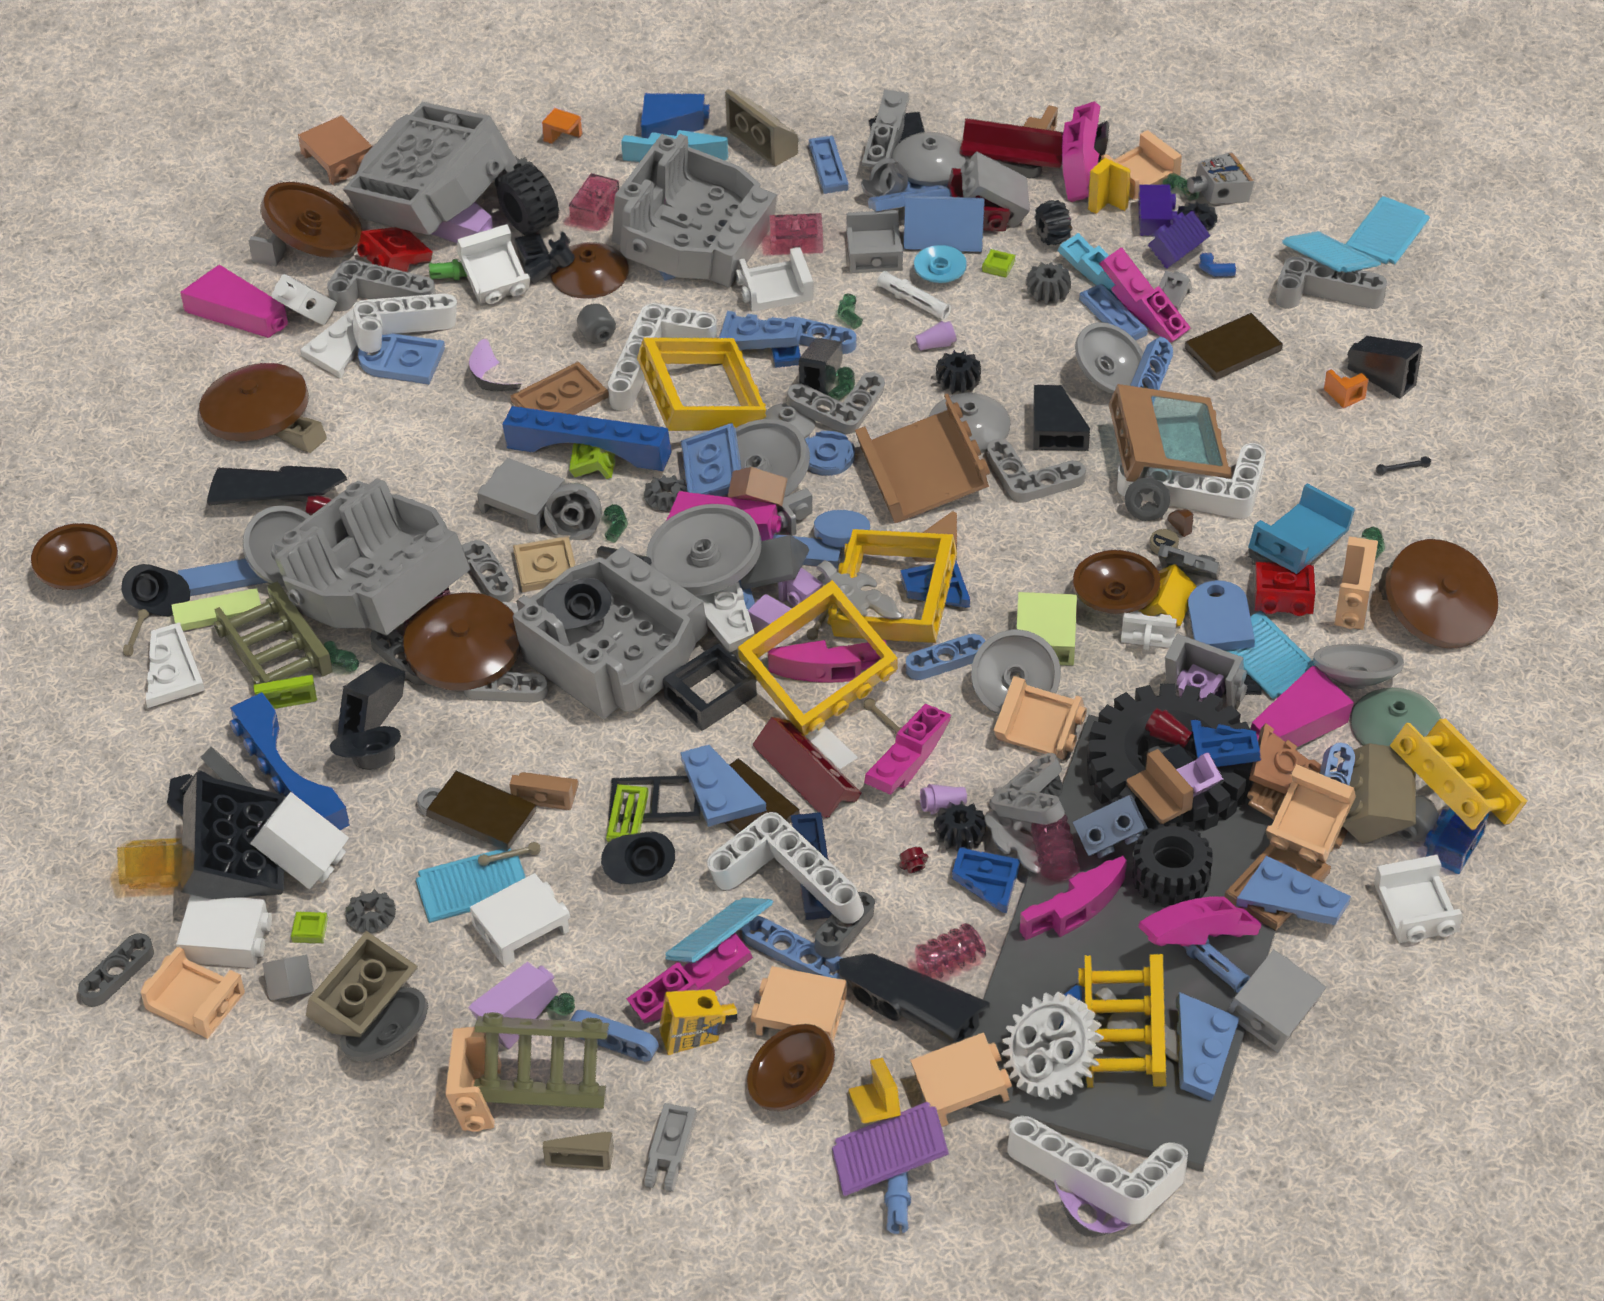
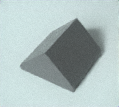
M791 535L762 541L761 553L756 564L741 579L742 589L795 579L810 551L808 546Z

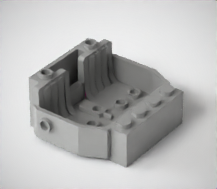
M421 102L410 115L406 114L399 118L363 157L357 174L343 190L362 219L430 236L438 229L442 221H449L471 206L496 177L500 178L513 171V167L518 161L491 116Z
M661 134L615 194L612 242L620 245V252L626 258L679 278L708 279L730 287L736 279L735 270L739 269V259H745L747 263L774 225L777 194L760 188L761 184L740 166L688 147V136L679 134L674 139Z
M375 479L370 484L361 481L350 484L345 491L293 530L287 531L281 539L274 543L277 550L275 561L288 590L290 601L302 615L334 628L368 627L388 635L470 570L457 533L447 529L444 520L436 508L398 494H391L387 483L380 479Z
M623 546L606 559L599 557L568 568L530 599L523 595L516 601L518 612L513 615L524 662L602 719L608 717L618 707L625 712L640 708L664 688V677L688 662L695 643L709 632L703 601ZM582 578L597 579L605 584L611 594L610 610L604 618L595 623L565 630L562 622L543 607L547 593L558 585Z

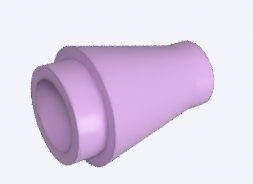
M941 321L915 336L920 351L951 346V343L957 341L950 321L945 323Z
M928 784L927 787L920 790L921 808L924 812H930L931 814L938 813L940 808H947L949 801L954 805H959L961 800H963L965 805L967 803V793L964 787Z

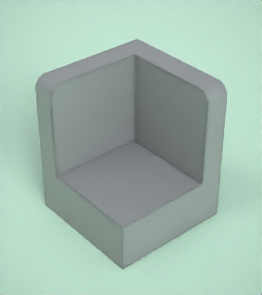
M274 233L270 239L251 236L248 240L252 262L277 267L287 250L286 243Z
M307 954L262 963L270 1000L313 992Z

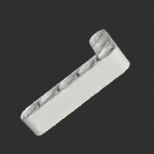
M656 303L644 306L608 381L611 408L617 411H625L634 405L645 380L637 360L643 338H717L715 316L707 312Z
M1256 443L1244 445L1240 450L1232 479L1144 466L1140 478L1151 476L1154 479L1162 480L1163 484L1169 489L1170 506L1244 519L1253 512L1264 472L1266 451L1264 447ZM1121 463L1118 467L1117 491L1122 496H1125L1129 485L1133 482L1126 481ZM1154 490L1147 495L1140 493L1144 501L1155 503L1153 500Z
M769 812L763 814L718 848L708 858V868L717 887L722 890H730L737 887L762 866L775 858L843 923H854L863 916L864 906L854 884L777 813Z
M1020 1116L1012 1119L1010 1122L1007 1152L1013 1159L1053 1182L1056 1180L1058 1185L1128 1224L1143 1222L1185 1180L1188 1152L1185 1147L1177 1143L1170 1142L1161 1145L1132 1173H1129L1031 1117Z

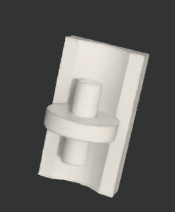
M1138 611L1124 613L1121 643L1144 645L1143 650H1149L1150 646L1170 648L1175 638L1177 619L1165 614H1160L1156 617L1147 616Z

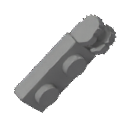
M664 1103L648 1156L649 1165L645 1177V1187L653 1188L657 1180L658 1167L663 1166L669 1168L668 1174L665 1177V1190L674 1191L678 1172L682 1169L696 1120V1108Z

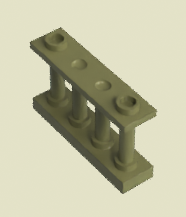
M278 581L267 585L269 598L266 599L265 603L230 619L227 618L220 607L215 609L217 621L214 622V627L220 638L225 637L252 675L254 685L283 680L309 667L311 669L316 668L322 677L333 672L329 652L296 606L290 601ZM269 613L273 615L277 613L279 615L278 621L240 637L236 631V628ZM282 631L286 633L290 631L292 633L291 639L256 655H253L248 648ZM295 649L299 651L303 649L305 652V657L268 674L261 667L262 664Z
M488 1012L483 1014V1016H478L475 1023V1032L486 1033L484 1076L481 1079L476 1078L473 1087H479L485 1102L604 1109L606 1086L599 1085L596 1082L598 1039H607L609 1023H602V1020L598 1018H585L582 1021L503 1017V1014ZM499 1033L519 1034L517 1078L514 1080H501L497 1076ZM532 1035L552 1036L550 1079L546 1082H533V1079L530 1078ZM565 1037L585 1038L583 1081L579 1084H568L563 1080Z

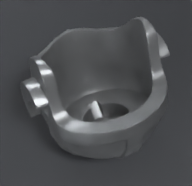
M885 158L876 163L872 169L870 179L862 180L861 186L865 195L869 198L905 192L908 185V174L898 161Z

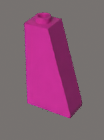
M220 264L180 291L185 312L270 338L288 324L284 304Z
M683 491L678 492L667 517L668 520L679 512L700 505L724 504L737 507L749 514L758 527L761 541L773 539L774 534L778 533L781 528V516H778L776 504Z
M1312 666L1252 721L1250 730L1256 731L1258 739L1261 727L1267 723L1275 729L1273 731L1274 734L1285 742L1289 740L1299 747L1348 723L1354 702L1316 666Z

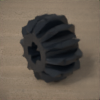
M1050 200L1036 207V215H1034L1035 227H1037V235L1040 236L1043 243L1058 245L1071 237L1073 229L1071 226L1072 219L1064 202Z
M953 350L952 354L944 353L942 359H938L936 364L937 383L941 385L942 390L950 389L952 394L956 391L964 393L966 389L973 391L975 385H979L981 380L980 361L976 360L975 354L967 355L965 350L961 353H957L955 350Z
M961 800L959 805H954L949 801L947 808L939 809L938 816L934 820V829L937 841L944 842L946 850L954 846L958 852L959 847L972 850L973 844L980 845L986 833V824L983 811L976 810L974 803L965 806L963 800Z

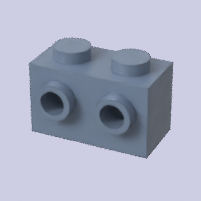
M1128 795L1073 822L1088 856L1097 854L1098 859L1115 851L1113 845L1125 841L1126 845L1138 841V838L1142 835L1141 832L1148 829L1132 795Z

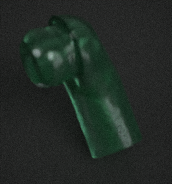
M1175 173L1168 174V177L1162 181L1163 185H1171V191L1177 186L1189 201L1196 200L1199 197V192H1189L1187 179Z
M847 293L844 294L843 300L839 301L837 314L850 327L857 329L861 326L863 319L854 313L857 298Z
M848 366L839 368L836 371L835 376H839L837 379L839 385L829 391V396L838 401L847 396L855 387V373Z
M611 504L604 510V516H609L607 520L612 523L604 535L607 540L615 543L627 528L628 521L623 508L617 504Z
M1371 526L1363 530L1362 537L1378 541L1376 560L1386 547L1382 531L1375 526Z
M327 641L323 644L329 652L333 667L345 668L347 672H353L359 667V660L353 652L338 649L333 641Z
M561 993L560 996L555 995L545 1009L562 1016H568L575 1010L574 996L570 993Z

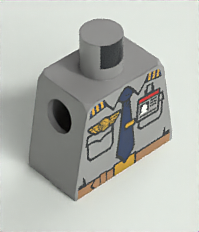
M1233 152L1200 161L1195 177L1187 179L1189 192L1201 191L1206 200L1211 204L1248 202L1254 185V180Z

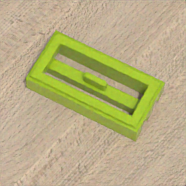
M313 674L254 685L255 695L263 692L274 709L317 701Z
M617 785L606 835L607 842L630 834L628 831L636 794H639L631 834L640 833L649 793L647 787ZM624 793H629L621 832H616Z

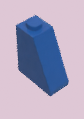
M645 93L641 119L642 138L649 139L651 132L676 136L678 130L695 132L704 129L705 119H710V104H705V94Z

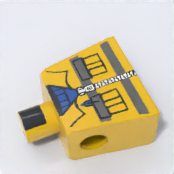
M711 989L666 992L659 1032L667 1055L717 1042L721 1025L737 1022L736 1006L734 1003L720 1005L715 991Z

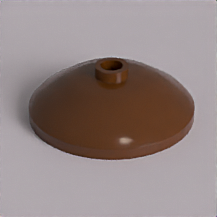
M583 242L570 246L575 259L569 266L564 268L557 266L556 271L550 274L552 283L562 293L576 298L591 299L606 296L619 289L626 281L629 269L625 256L616 248L599 242Z
M86 523L68 524L53 529L36 543L31 554V564L36 577L44 584L61 590H79L95 585L112 572L118 560V548L113 536L99 526Z
M1107 550L1090 555L1079 563L1073 574V589L1077 597L1085 605L1096 611L1107 614L1132 613L1146 607L1156 598L1160 590V575L1151 561L1137 553L1124 550Z
M797 1024L779 1031L768 1039L754 1056L748 1070L747 1087L752 1099L766 1110L785 1111L798 1107L814 1097L826 1083L834 1065L835 1048L829 1035L818 1026Z

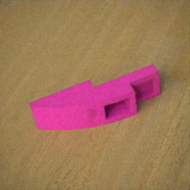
M1096 101L1074 107L1072 121L1065 122L1062 163L1067 198L1070 202L1089 197L1090 170L1098 164L1099 153L1094 149L1101 106Z
M1122 247L1099 263L1115 284L1111 288L1113 293L1151 331L1172 343L1191 329L1160 286L1153 289Z
M825 640L780 646L772 648L767 652L768 670L770 673L809 682H849L860 675L861 671L867 670L881 660V657L868 642L827 649Z
M925 703L896 733L895 743L865 774L864 783L889 795L898 787L905 788L934 750L951 720V714Z
M1124 856L1115 860L1105 861L1099 867L1076 874L1073 878L1069 879L1068 892L1059 893L1048 901L1038 905H1031L1023 912H1020V933L1024 939L1028 940L1051 929H1054L1058 936L1061 937L1077 929L1098 914L1112 900L1125 880L1126 859Z
M1224 896L1196 898L1169 906L1141 920L1138 927L1148 936V940L1156 945L1179 944L1189 947L1190 945H1205L1209 935L1229 934L1235 937L1258 935L1262 924L1244 908H1237Z
M734 933L695 963L688 962L683 967L679 962L675 963L626 999L644 1023L661 1019L666 992L710 989L716 992L730 983L727 976L750 961L753 956Z

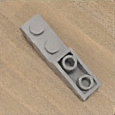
M884 89L876 121L872 124L862 166L874 167L882 159H892L893 151L899 144L903 132L904 117L909 103V93Z

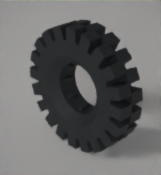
M1160 684L1159 696H1155L1150 685L1138 687L1135 690V700L1125 692L1114 698V707L1107 704L1100 711L1098 721H1094L1090 730L1087 757V775L1090 786L1094 785V795L1101 804L1109 801V805L1128 795H1132L1145 824L1148 820H1153V830H1156V826L1161 823L1157 821L1127 786L1128 778L1146 770L1141 764V755L1144 752L1160 745H1174L1150 736V732L1145 729L1155 709L1158 708L1162 711L1166 709L1191 732V720L1201 721V727L1217 729L1218 724L1230 726L1233 729L1250 730L1247 722L1240 723L1241 714L1232 705L1222 710L1223 699L1211 692L1202 702L1199 701L1200 688L1188 685L1185 686L1182 697L1176 696L1175 684ZM1192 735L1184 748L1191 751L1197 757ZM1253 762L1217 767L1223 780L1211 789L1193 797L1191 810L1163 823L1165 827L1169 826L1170 823H1177V827L1186 825L1193 832L1195 830V821H1198L1205 831L1218 825L1219 815L1227 820L1236 813L1237 803L1242 805L1247 798L1249 786L1251 787L1252 782L1249 780Z

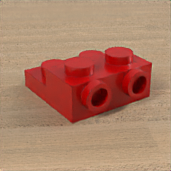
M397 227L361 231L357 245L359 256L366 257L372 264L408 272L409 264L431 261L433 251L413 233Z
M1256 562L1255 611H1262L1266 614L1286 612L1296 616L1314 613L1316 595L1314 565H1307L1296 574L1277 563Z

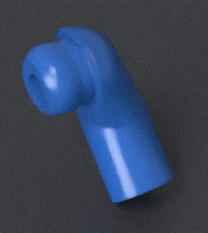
M1212 253L1200 254L1199 267L1211 276L1224 277L1236 275L1235 263L1218 264L1213 262L1214 256Z

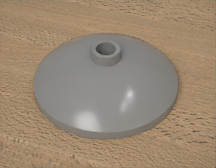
M922 132L902 140L895 147L892 159L898 161L907 171L909 182L918 185L937 186L947 184L952 168L961 169L963 163L969 159V156L960 154L962 143L957 139L943 133Z
M1097 322L1086 326L1079 333L1075 342V353L1079 366L1094 385L1112 394L1117 384L1131 385L1144 353L1139 344L1127 332L1115 325Z
M960 393L950 396L952 403L958 402L963 418H960L961 422L967 421L972 436L969 437L970 441L976 440L981 453L987 452V446L990 441L995 439L1005 440L1010 431V416L1004 406L998 401L978 393ZM945 399L933 407L929 417L947 410Z
M273 506L260 511L250 520L243 534V552L249 566L259 577L271 584L278 581L282 587H286L275 561L277 550L274 543L281 539L287 531L293 530L309 518V514L291 506Z
M1014 629L993 635L980 646L972 663L971 678L975 693L988 709L998 715L1012 682L1010 676L1013 673H1018L1022 679H1025L1027 685L1055 694L1059 688L1061 669L1055 651L1046 640L1029 631Z
M1364 644L1326 646L1318 649L1313 657V663L1321 672L1337 682L1347 684L1348 687L1353 689H1363L1366 686L1382 683L1395 677L1404 667V659L1398 653L1382 647Z

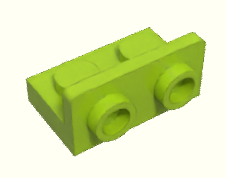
M573 443L569 471L575 478L597 470L606 479L612 478L613 467L615 466L614 453L595 446Z

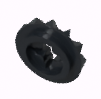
M1196 201L1194 204L1186 202L1185 206L1178 207L1177 215L1181 212L1187 215L1191 211L1199 214L1198 219L1207 231L1212 229L1217 223L1218 215L1215 213V208L1209 207L1208 203L1199 204Z

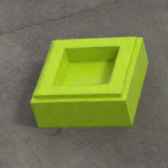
M991 249L982 264V272L1007 278L1015 263L1016 255Z
M296 911L291 934L292 942L323 944L328 922L327 912Z

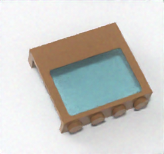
M1117 384L1108 405L1126 481H1136L1140 477L1144 466L1231 479L1232 471L1228 466L1226 448L1223 447L1221 429L1218 428L1216 411L1213 409L1211 398Z

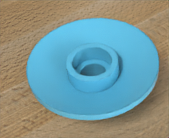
M945 245L927 247L921 250L914 259L916 273L921 278L935 283L954 281L964 274L967 267L964 254L956 248Z

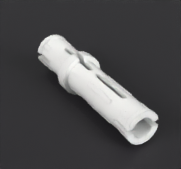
M883 271L878 277L877 286L894 293L897 299H905L939 317L941 320H944L951 311L950 304H946L912 286L911 281L907 279L901 280L887 271Z

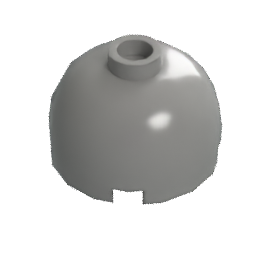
M566 483L556 488L548 498L544 510L545 521L551 531L556 535L558 533L561 535H572L569 537L570 540H583L591 536L599 525L602 514V506L597 494L588 486L580 483ZM578 525L579 528H577V529H575V530L571 527V526Z

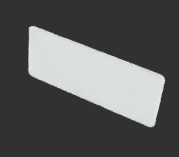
M825 725L819 731L816 729L805 735L839 769L857 759V756Z

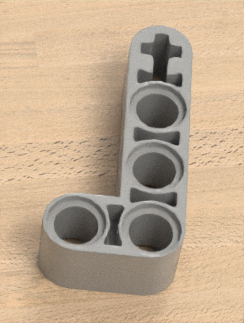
M1294 256L1285 261L1278 278L1276 302L1280 307L1294 308L1300 303L1302 295L1307 294L1376 309L1384 304L1387 280L1380 274L1362 270L1347 273L1343 271L1337 272L1315 260Z
M357 260L342 262L327 284L329 298L337 302L333 310L341 312L352 308L359 297L382 299L436 294L434 281L429 277Z

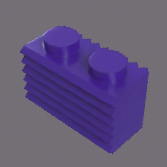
M1139 185L1138 212L1140 236H1153L1152 233L1164 224L1167 228L1172 226L1169 221L1177 216V211H1172V209L1176 208V194H1171V185Z
M1193 211L1187 215H1184L1183 212L1179 213L1169 221L1172 226L1167 228L1164 224L1152 233L1155 238L1148 243V247L1158 257V260H1161V264L1166 269L1211 236Z

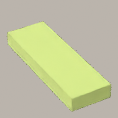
M255 588L173 604L171 606L175 624L180 622L182 630L185 631L214 625V622L217 621L215 609L218 607L230 619L261 605L258 589Z

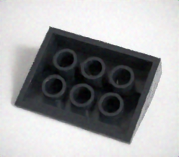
M196 774L184 795L181 893L208 899L281 895L284 891V869L250 843L284 800V795Z

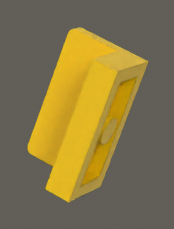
M1108 158L1102 159L1090 170L1088 210L1097 214L1109 203L1125 211L1128 208L1131 170Z
M1173 564L1158 571L1160 575L1159 593L1149 605L1138 610V612H1142L1147 616H1156L1160 613L1171 615L1172 618L1177 619L1176 627L1181 626L1188 610L1189 596L1197 586L1176 564Z
M883 1057L870 1060L873 1083L848 1089L850 1099L861 1122L869 1123L901 1116L897 1085Z

